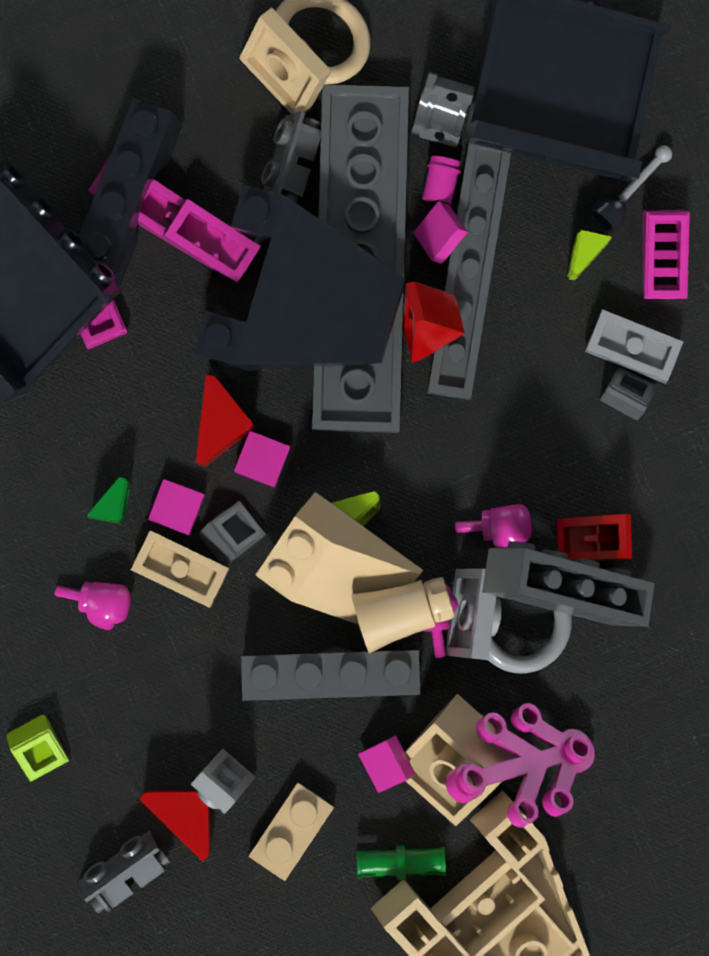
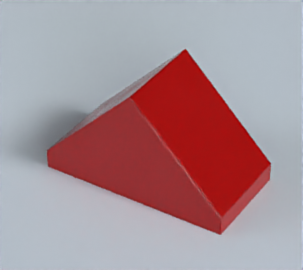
M418 282L406 283L402 325L411 362H416L462 336L465 332L455 295Z
M206 375L196 456V463L199 466H208L255 428L222 384L212 375Z
M631 514L557 519L558 551L568 554V560L574 561V559L606 562L632 559Z
M148 790L139 800L203 862L211 853V807L207 806L199 798L198 790Z

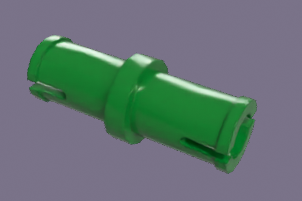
M396 845V850H356L357 878L397 876V880H406V876L446 875L445 847L405 849V845Z

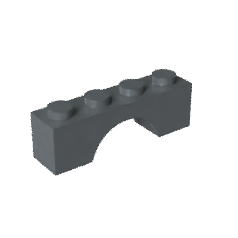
M419 650L380 651L370 654L368 652L241 656L242 701L420 695Z

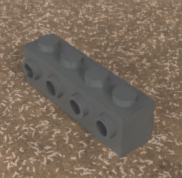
M509 541L508 548H489L482 593L608 625L649 627L655 583L631 577L632 572L619 568H606L604 570L600 569V563L585 559H574V561L568 560V554L552 550L538 552L535 551L534 544Z

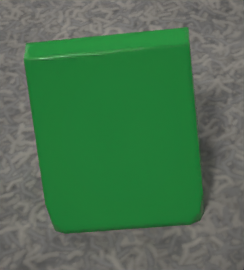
M119 477L92 508L87 517L118 524L125 522L131 487L130 481Z

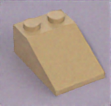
M315 492L293 518L256 573V576L292 602L359 625L351 594L374 592L413 583L423 570Z

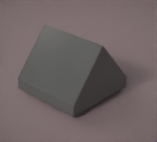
M618 366L600 401L638 421L647 409L656 387L652 383Z

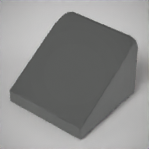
M240 501L209 522L199 532L200 538L221 565L225 567L266 536L265 532Z

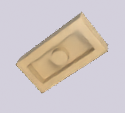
M149 531L131 570L211 608L229 568L157 533Z
M298 782L248 857L285 881L334 809V806Z

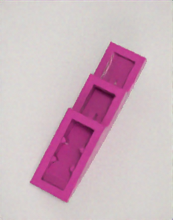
M109 158L87 191L92 196L96 194ZM153 179L144 198L137 224L202 264L238 283L261 246L189 199H183Z

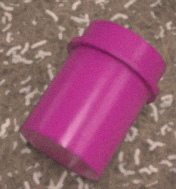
M431 156L430 164H427L428 173L422 199L437 204L438 201L452 205L458 174H461L459 170L461 162L447 157Z

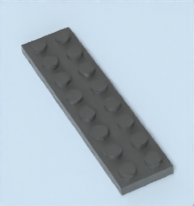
M324 85L322 88L319 220L404 277L409 87ZM403 294L382 364L314 366L312 430L400 432Z

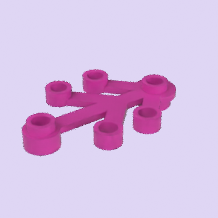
M525 703L512 712V725L521 733L530 732L551 747L549 749L541 751L507 730L505 720L497 713H489L480 718L475 727L478 737L486 743L493 742L517 758L483 768L472 763L461 764L447 775L446 788L450 796L460 803H468L481 796L486 786L524 775L515 801L508 806L507 815L513 825L525 827L534 822L538 817V807L535 800L547 768L558 766L552 790L546 792L543 796V807L549 815L554 817L570 811L574 802L570 789L575 775L587 770L592 765L595 757L594 747L588 736L576 729H568L563 733L544 722L539 709L531 703ZM523 713L529 717L530 724L524 720ZM487 722L493 725L495 734L488 729ZM467 776L471 779L473 786L468 782ZM554 796L560 799L561 807L556 804ZM519 806L523 807L526 811V818L520 814Z

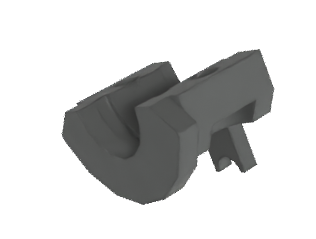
M428 71L411 133L419 135L423 139L457 147L465 115L474 96L475 87L437 77V73Z

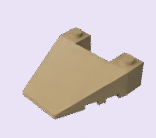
M503 790L470 819L496 850L432 908L420 898L405 880L400 881L371 907V910L384 929L409 956H590L574 912L569 906L562 888L564 886L559 873L552 862L545 837L533 823L525 827H517L510 822L507 809L513 801ZM519 809L520 814L526 818V815Z

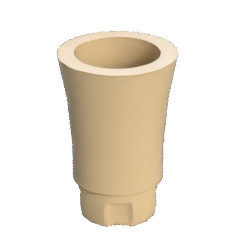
M443 577L424 582V584L422 580L394 588L351 594L358 623L369 654L394 641L436 627L435 623L455 618Z

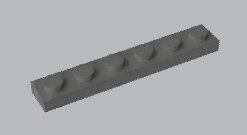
M468 143L457 217L468 233L450 254L444 292L456 296L465 334L434 352L428 394L471 400L511 153Z

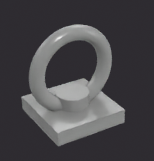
M456 569L453 595L458 601V607L454 612L455 618L449 620L451 628L448 629L446 656L488 660L502 670L520 674L541 670L559 657L570 637L572 615L553 611L554 629L547 644L538 652L527 656L509 654L502 650L493 639L500 625L501 601L497 596L482 593L486 569Z

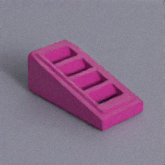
M642 210L644 299H687L690 212L686 210ZM655 224H675L676 232H655ZM655 242H676V250H655ZM654 259H676V267H654ZM654 277H677V285H654Z

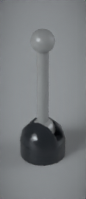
M666 145L659 146L655 151V158L641 171L639 179L633 180L619 196L604 195L588 209L592 219L604 230L614 233L623 224L626 217V205L624 202L662 162H668L672 158L671 148Z

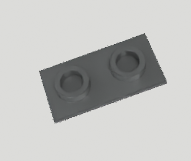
M304 112L286 115L285 119L279 122L274 134V143L277 146L273 159L267 162L261 177V183L264 185L263 190L284 195L297 203L298 199L303 198L311 169L298 165V158L313 162L321 138V131L319 130L321 123L314 119L304 118Z
M148 831L143 836H135L123 844L119 853L106 862H98L91 866L83 878L78 881L86 903L89 901L98 914L104 909L107 912L111 911L134 894L126 883V880L130 877L142 888L166 871L165 866L171 861L162 848H158L153 833Z

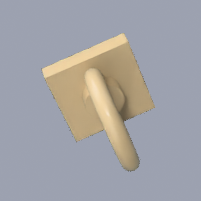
M284 0L276 11L270 8L259 17L239 59L291 114L298 112L306 114L311 109L324 84L344 82L362 69L369 56L370 34L360 12L347 0ZM319 7L330 10L340 16L347 23L353 36V50L348 59L339 65L327 67L311 50L309 45L288 25L293 15L305 8Z

